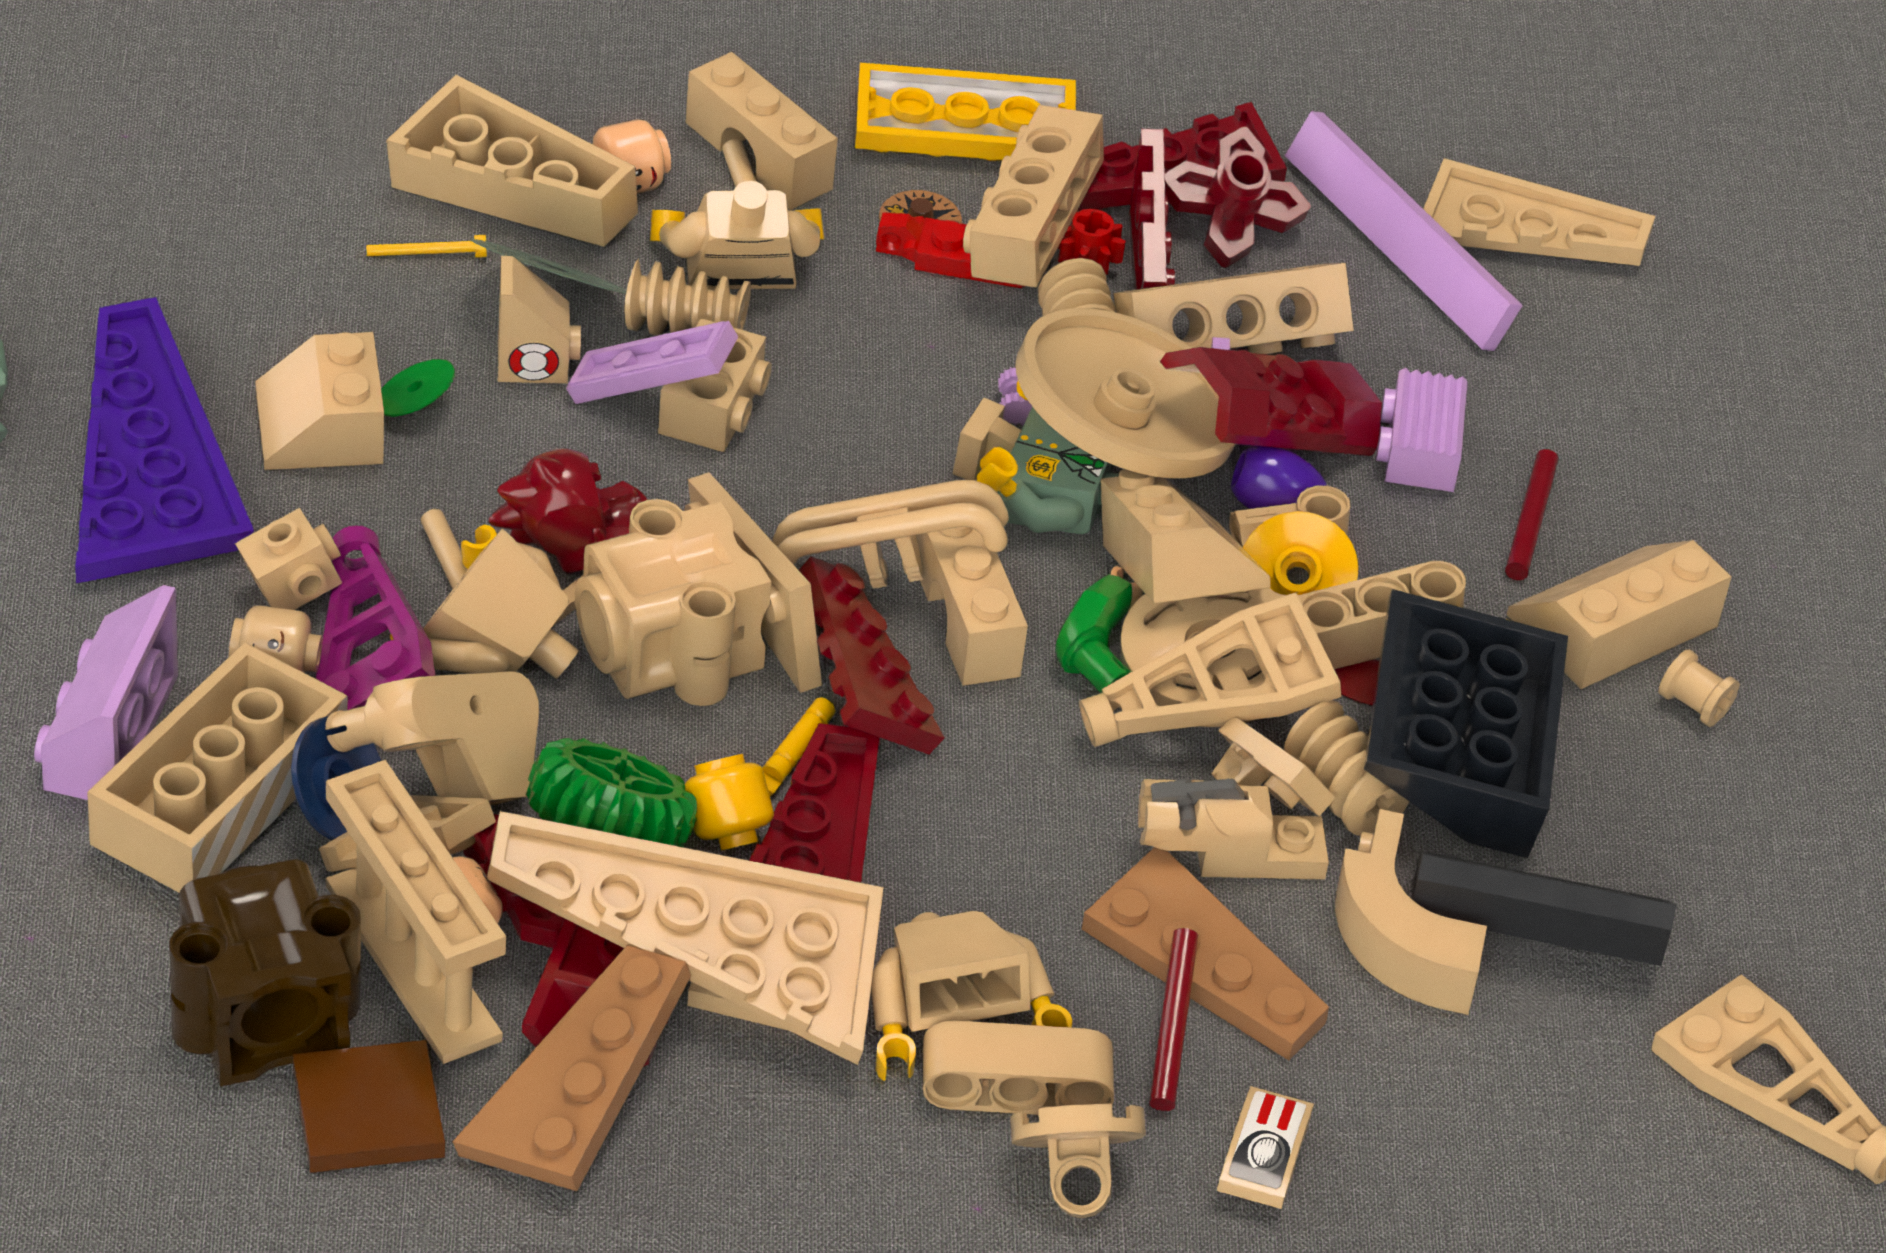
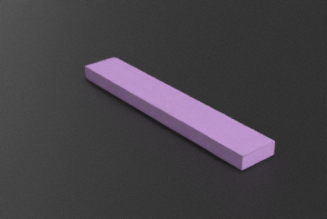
M1311 111L1285 157L1482 350L1495 351L1523 305L1324 113Z

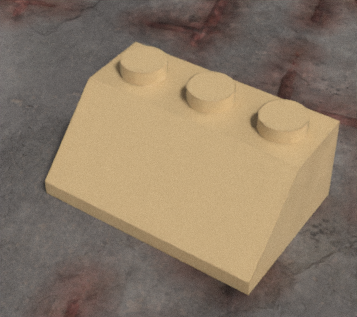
M1123 469L1119 472L1118 477L1101 479L1103 546L1154 604L1270 588V576L1215 518L1166 478L1144 475Z
M1694 540L1644 546L1509 606L1507 616L1512 621L1567 635L1568 643L1564 673L1580 689H1583L1717 628L1732 576Z

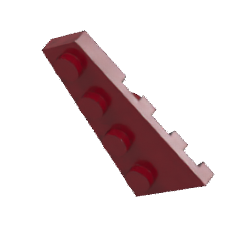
M818 723L791 777L790 788L783 801L778 802L774 810L773 819L770 822V827L761 845L757 844L749 861L862 883L880 737L851 727Z

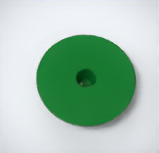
M444 359L426 360L414 364L392 377L381 388L384 416L397 417L426 408L438 399L450 387L455 378V368L452 363Z

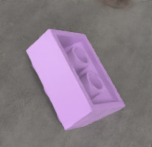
M162 585L106 615L94 639L87 638L83 642L78 656L77 674L73 682L65 681L57 699L56 717L51 726H42L36 740L34 758L36 762L42 763L43 790L88 800L87 792L153 730L178 677L175 587Z

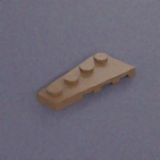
M1154 847L1084 912L1081 930L1165 983L1173 931L1179 928H1188L1197 932L1199 937L1190 999L1288 1061L1326 1024L1329 1006L1166 850Z
M627 945L453 1140L458 1156L578 1191L691 977L686 961Z

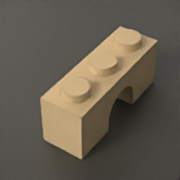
M733 52L689 71L686 124L720 152L723 145L729 140L738 139L744 141L747 139L756 159V181L762 184L766 190H780L786 193L788 209L792 210L833 190L838 138Z
M957 527L916 535L924 571V578L920 582L928 601L945 600L947 612L945 644L962 686L1021 677L1028 625L998 554L987 550L981 534L970 527Z

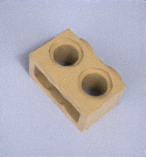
M700 318L696 327L713 324L715 322ZM734 328L738 339L718 374L664 385L661 389L658 434L725 452L735 431L743 433L746 429L752 411L754 395L762 396L768 386L772 365L770 362L764 361L766 337Z

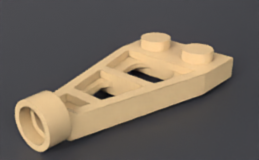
M1295 592L1234 613L1103 688L1101 694L1079 700V707L1088 737L1092 745L1098 747L1130 734L1222 724L1234 717L1241 721L1285 716L1315 706L1322 701L1340 698L1341 685L1316 631ZM1246 648L1252 650L1265 677V681L1260 686L1249 689L1225 691L1216 688L1207 671L1209 666L1215 660L1235 649ZM1182 673L1191 675L1200 695L1197 700L1165 706L1155 704L1150 693L1151 688ZM1121 708V712L1113 714L1115 709Z
M1742 974L1655 1033L1651 1051L1698 1089L1852 1171L1854 1169L1859 1170L1875 1184H1880L1886 1180V1126H1883L1790 1012ZM1764 1043L1775 1047L1792 1067L1794 1073L1775 1087H1765L1739 1074L1732 1065ZM1814 1088L1820 1091L1840 1114L1823 1125L1791 1108L1789 1104Z

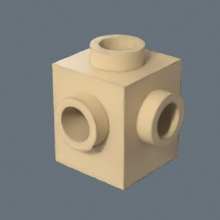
M300 508L235 543L254 581L270 607L295 610L342 584L331 562L341 556L336 544L324 524L313 529Z

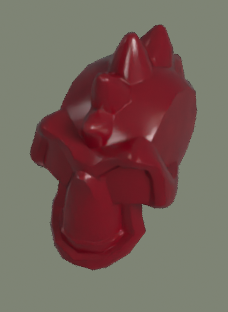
M568 448L556 449L534 456L522 468L519 475L511 477L498 486L497 492L506 503L489 517L488 522L494 527L511 529L510 536L516 542L525 545L535 543L538 547L554 554L563 571L570 574L584 570V553L587 545L629 534L630 515L633 508L637 504L649 499L639 489L625 481H621L611 487L597 488L595 482L602 480L597 463L590 462L588 456L582 452Z

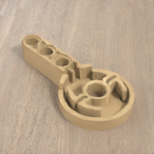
M1430 561L1298 595L1333 668L1337 669L1380 658L1388 600L1392 589L1463 608L1466 579L1463 572L1457 566L1444 561ZM1270 588L1154 604L1144 594L1134 603L1125 617L1121 631V662L1128 669L1135 671L1234 613L1286 595L1278 594ZM1239 648L1229 652V656L1215 660L1207 670L1214 686L1225 691L1255 688L1265 681L1262 672L1250 680L1247 679L1259 672L1261 668L1252 650L1246 648ZM1187 673L1167 679L1150 690L1154 702L1158 706L1192 702L1200 697L1191 675ZM1176 684H1181V685H1185V686H1190V687H1192V688H1194V689H1190V688H1186V687H1181V686H1176ZM1246 720L1242 722L1247 723L1254 720ZM1225 723L1200 727H1222Z

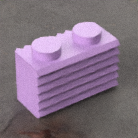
M1407 368L1399 371L1396 389H1384L1380 422L1389 423L1390 428L1381 426L1376 452V461L1386 462L1384 482L1454 492L1462 454L1467 380L1463 376L1455 379L1452 375L1444 378L1441 373L1433 376L1429 371L1421 374L1417 369L1410 373Z

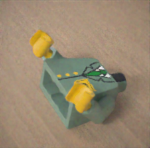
M1017 380V392L1023 399L1027 400ZM1032 407L1011 454L1001 447L991 449L980 460L982 470L977 474V481L989 485L1001 496L1009 515L1007 523L1025 525L1035 533L1063 531L1083 535L1091 531L1102 506L1101 479L1118 477L1119 474L1113 472L1114 465L1089 454L1060 435Z

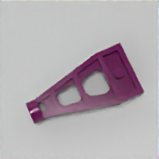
M357 525L339 530L332 538L341 556L332 560V564L342 584L331 589L323 634L321 659L315 678L347 695V710L365 706L368 697L373 692V687L409 678L435 676L431 642L385 560L381 557L378 536L371 529ZM361 550L364 557L351 559L345 556L351 551ZM379 593L380 603L352 618L355 606ZM389 629L393 640L385 642L374 653L350 666L353 649Z

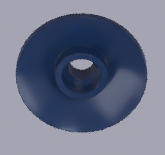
M326 716L310 722L300 733L293 750L291 775L295 796L304 816L317 832L330 840H334L346 833L347 830L326 800V781L380 762L381 758L374 743L356 747L346 752L334 749L329 743L327 736L345 732L347 727L342 726L326 730V721L329 717Z

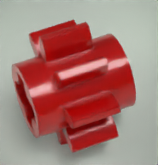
M1084 209L1076 212L1071 225H1069L1058 246L1060 249L1058 262L1062 263L1066 260L1077 258L1093 260L1101 265L1105 274L1108 275L1110 262L1115 264H1122L1126 241L1121 239L1122 224H1114V220L1109 214L1098 209Z

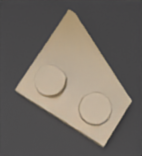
M410 795L450 854L460 852L475 843L474 835L496 822L488 799ZM348 831L319 848L327 871L334 872L357 867V844Z

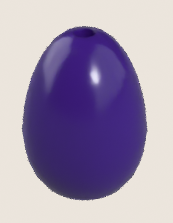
M1252 446L1245 449L1237 461L1231 479L1233 494L1248 509L1297 503L1300 493L1307 488L1327 486L1321 474L1300 456L1285 448Z

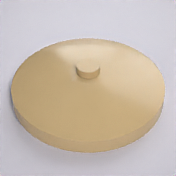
M1092 308L1063 309L1046 314L1039 318L1028 330L1016 357V375L1019 385L1035 411L1055 431L1089 454L1112 465L1144 475L1162 478H1192L1205 475L1222 466L1235 446L1232 443H1221L1215 435L1219 396L1201 373L1167 370L1160 363V360L1167 352L1191 349L1189 345L1175 336L1139 319L1120 313Z

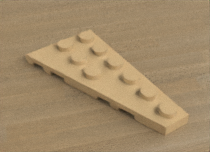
M500 811L487 880L623 948L629 945L686 961L691 974L689 981L856 1065L859 1064L864 1047L884 887Z

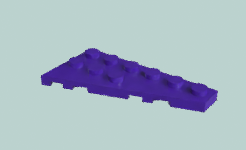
M153 297L100 307L95 346L94 381L92 382L91 413L88 423L83 476L82 511L80 512L79 544L75 563L76 584L238 551L235 543L253 534L254 528L157 298Z

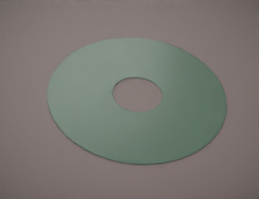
M471 239L472 242L504 256H513L518 261L600 288L620 293H626L627 291L613 283L568 266L495 243ZM532 260L539 261V262H542V263H545V264H548V265H551V266H554V267L563 269V270L568 271V272L560 271V270H557V269H554V268H551V267L542 265V264H540V263L534 262V261H532Z

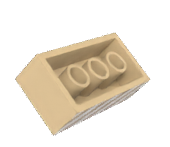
M244 642L87 792L90 845L180 893L185 884L192 880L221 874L296 799L292 783L291 764L295 743L302 730L310 722L318 718L330 716L331 713L336 711H346L348 696Z

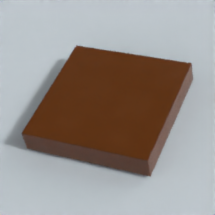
M426 1040L293 1054V1073L310 1173L445 1158V1139Z

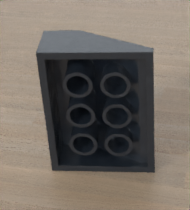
M1392 589L1388 600L1364 770L1466 842L1528 858L1550 807L1568 636Z

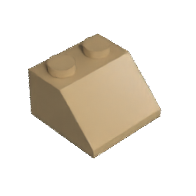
M373 332L313 335L255 381L264 470L383 464L384 408Z

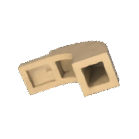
M1379 809L1374 834L1362 831L1358 851L1345 848L1335 898L1336 918L1343 940L1358 962L1371 975L1395 992L1428 1006L1468 1015L1478 978L1487 926L1432 913L1418 905L1404 892L1395 873V858L1404 814Z

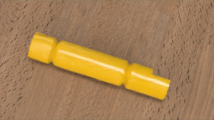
M822 697L816 698L762 767L770 796L775 793L801 759L818 723L828 724L835 715V707L829 700Z

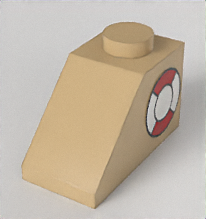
M501 256L498 382L568 384L569 360H580L581 325H570L569 301L513 256Z

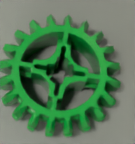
M563 738L558 741L547 742L537 761H534L528 777L530 783L525 795L529 799V806L539 813L542 820L683 847L684 843L688 841L697 820L695 817L697 811L696 798L692 793L685 791V782L680 776L670 774L665 766L656 765L648 761L646 756H637L628 752L626 748H614L605 742L597 744L585 738L577 739L576 741L570 738Z

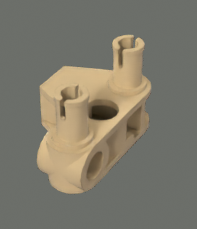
M513 671L425 676L397 680L373 687V692L368 697L365 706L331 713L326 721V730L346 726L347 730L328 735L327 738L331 746L340 752H346L371 743H375L385 752L416 750L438 796L488 799L490 806L527 797L525 794L530 783L528 777L535 756L539 701L529 679L523 674Z

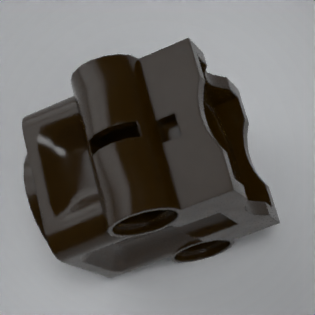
M297 859L261 866L238 867L221 874L197 878L182 887L179 893L180 927L173 932L169 940L172 1038L178 1047L194 1054H209L220 1087L255 1080L275 1067L293 1064V1054L350 1048L349 1021L357 1015L360 1008L361 916L360 910L354 902L338 895H322L319 897L308 865L304 861Z

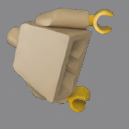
M490 525L479 526L475 530L476 544L470 543L468 540L461 542L462 562L468 570L423 628L431 642L434 668L467 674L516 672L530 658L557 679L568 667L579 650L551 629L569 605L568 596L561 590L547 554L540 549L516 542L503 529L497 534Z
M970 911L942 917L933 912H925L916 916L909 923L899 924L894 928V947L883 952L873 970L871 996L876 1030L883 1031V1037L877 1044L876 1072L883 1081H886V1059L890 1057L902 1058L907 1063L908 1078H911L914 1074L916 1046L914 1041L902 1032V1029L907 1026L914 1032L929 1029L943 1021L980 1020L1028 1011L1031 1006L1035 1014L1031 1025L1072 1028V1017L1067 1009L1060 1005L1051 1004L1050 998L1054 996V991L1033 942L1020 935L1005 931L983 912Z

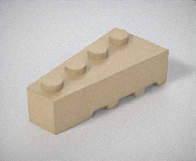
M455 75L386 140L392 188L603 247L638 214L634 165L458 75Z

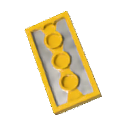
M860 62L855 148L878 152L893 151L928 154L936 157L955 156L980 158L988 161L1003 160L1005 156L1012 155L1016 148L1020 127L1029 124L1039 105L1076 110V80Z

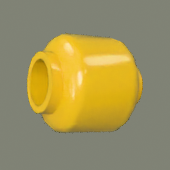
M743 754L694 765L696 775L686 781L685 791L692 793L697 801V811L695 814L697 820L693 828L695 835L703 840L718 838L721 851L758 842L755 829L768 825L774 816L762 767L752 762L745 763Z

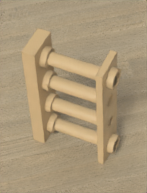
M386 760L327 780L326 800L357 844V867L327 877L326 888L331 895L348 898L360 910L361 941L442 1064L502 1042V1031L472 988L473 967L506 954V935Z

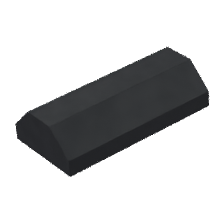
M1422 850L1419 852L1411 899L1432 913L1487 926L1486 931L1661 966L1676 910V904L1665 899Z

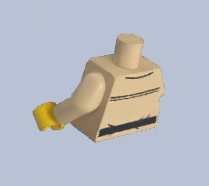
M750 180L739 183L734 191H710L704 194L697 212H692L686 218L685 212L673 210H652L650 241H661L675 256L687 259L688 285L691 286L700 271L706 272L708 289H715L722 276L728 277L730 289H740L744 281L751 282V289H796L794 253L800 257L811 256L818 250L820 240L824 239L820 208L788 210L786 193L780 190H766L762 184Z

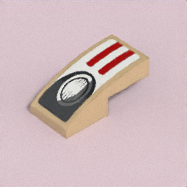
M1250 1086L1226 1156L1217 1191L1282 1209L1293 1178L1297 1158L1309 1127L1314 1104Z

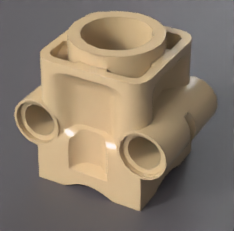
M652 499L641 502L633 508L630 515L629 534L589 544L585 547L583 577L578 579L575 588L576 614L583 641L592 661L602 673H610L624 698L630 699L674 686L676 694L683 701L691 705L707 706L721 701L727 695L729 678L764 669L766 645L761 637V623L770 605L772 582L760 562L747 554L737 544L734 537V521L721 501L682 511L676 504L670 501Z

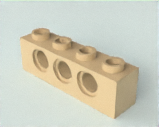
M1039 105L1029 124L1020 127L1016 148L1011 156L1003 158L999 178L995 186L986 189L979 215L976 220L970 219L965 229L963 247L965 253L971 254L972 277L1037 288L1104 161L1102 114Z
M1325 263L1113 293L1116 313L1147 322L1175 337L1176 335L1172 327L1173 319L1182 310L1188 316L1190 327L1188 334L1181 341L1191 348H1211L1212 338L1217 337L1230 338V348L1248 346V352L1270 354L1282 352V341L1301 338L1302 348L1335 344L1334 333L1354 331L1346 263ZM1287 295L1293 300L1295 305L1294 318L1288 325L1281 319L1279 312L1281 301ZM1233 303L1240 307L1243 315L1242 324L1236 332H1233L1226 322L1227 310Z

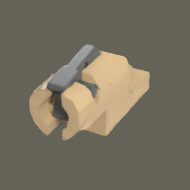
M1182 778L1177 781L1144 779L1142 781L1138 805V827L1144 828L1140 838L1141 845L1154 846L1166 851H1198L1201 877L1326 878L1329 860L1322 816L1272 815L1268 786L1238 785L1234 779L1190 781Z

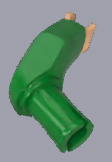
M1119 566L1113 567L1110 575L1091 585L1078 597L1060 629L1055 645L1057 660L1064 671L1072 674L1081 673L1100 693H1102L1103 688L1133 672L1108 648L1110 632L1143 595L1142 589L1135 582L1129 583L1123 579L1125 570Z

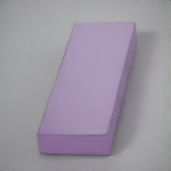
M722 321L587 351L570 379L566 390L575 404L718 374L738 339V335L729 321Z

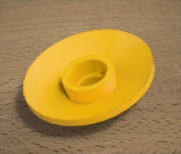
M1294 511L1271 517L1250 534L1243 546L1244 550L1270 576V589L1278 594L1289 595L1296 592L1297 595H1302L1358 579V559L1349 537L1334 522L1318 514ZM1294 567H1301L1308 572L1309 579L1303 584H1293L1288 580L1287 572Z

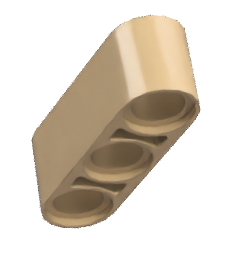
M943 1021L929 1028L923 1038L924 1097L931 1104L950 1110L999 1113L1023 1112L1032 1115H1039L1038 1108L1113 1104L1114 1070L1112 1041L1107 1035L1099 1031L1085 1028Z

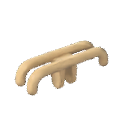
M954 480L801 509L789 514L778 525L773 537V543L793 565L800 557L860 545L872 588L875 589L887 586L888 568L885 559H883L881 541L895 539L902 558L903 569L909 582L923 580L924 571L916 535L957 527H970L981 534L987 550L998 553L1003 551L1008 543L1004 527L1009 520V515L1001 496L989 485L975 480Z

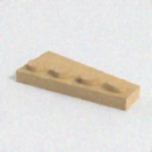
M1445 158L1423 208L1461 246L1640 266L1655 220L1654 215Z
M710 472L688 479L690 504L685 505L684 511L721 501L734 521V537L737 544L747 554L760 562L772 582L770 605L762 619L761 634L800 693L822 686L811 584Z

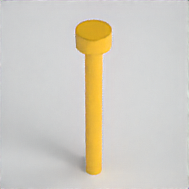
M474 235V239L486 241V235ZM472 241L366 245L367 256L475 252V258L487 257L486 248Z

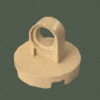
M1082 1104L1038 1108L1039 1122L1029 1123L1027 1113L1018 1112L1010 1116L1012 1144L1023 1147L1048 1148L1050 1185L1053 1198L1063 1212L1077 1218L1095 1216L1106 1207L1111 1198L1110 1144L1129 1142L1146 1136L1144 1108L1135 1105L1126 1107V1118L1113 1117L1112 1104ZM1080 1167L1089 1168L1094 1171L1101 1181V1190L1098 1197L1092 1203L1083 1206L1074 1205L1069 1202L1062 1192V1183L1065 1176L1071 1170Z

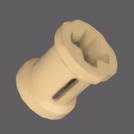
M1689 649L1679 654L1669 666L1661 680L1658 693L1667 700L1674 697L1701 714L1700 721L1703 724L1712 727L1725 716L1737 697L1740 683L1733 677L1723 679L1698 663V655Z

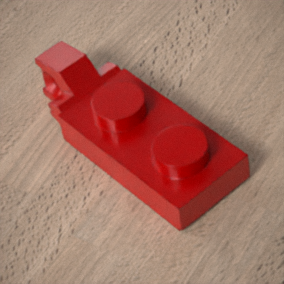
M882 212L877 231L876 252L902 256L915 262L914 270L1021 289L1025 287L1023 285L972 277L971 254L965 253L963 247L967 224L951 220L924 218L923 216L912 217L910 214Z

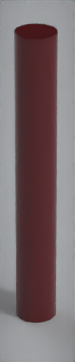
M1549 449L1538 451L1535 457L1505 568L1506 575L1513 580H1524L1527 578L1559 461L1558 455Z
M1188 928L1176 929L1173 931L1149 1100V1105L1159 1111H1171L1176 1105L1199 937L1197 932Z

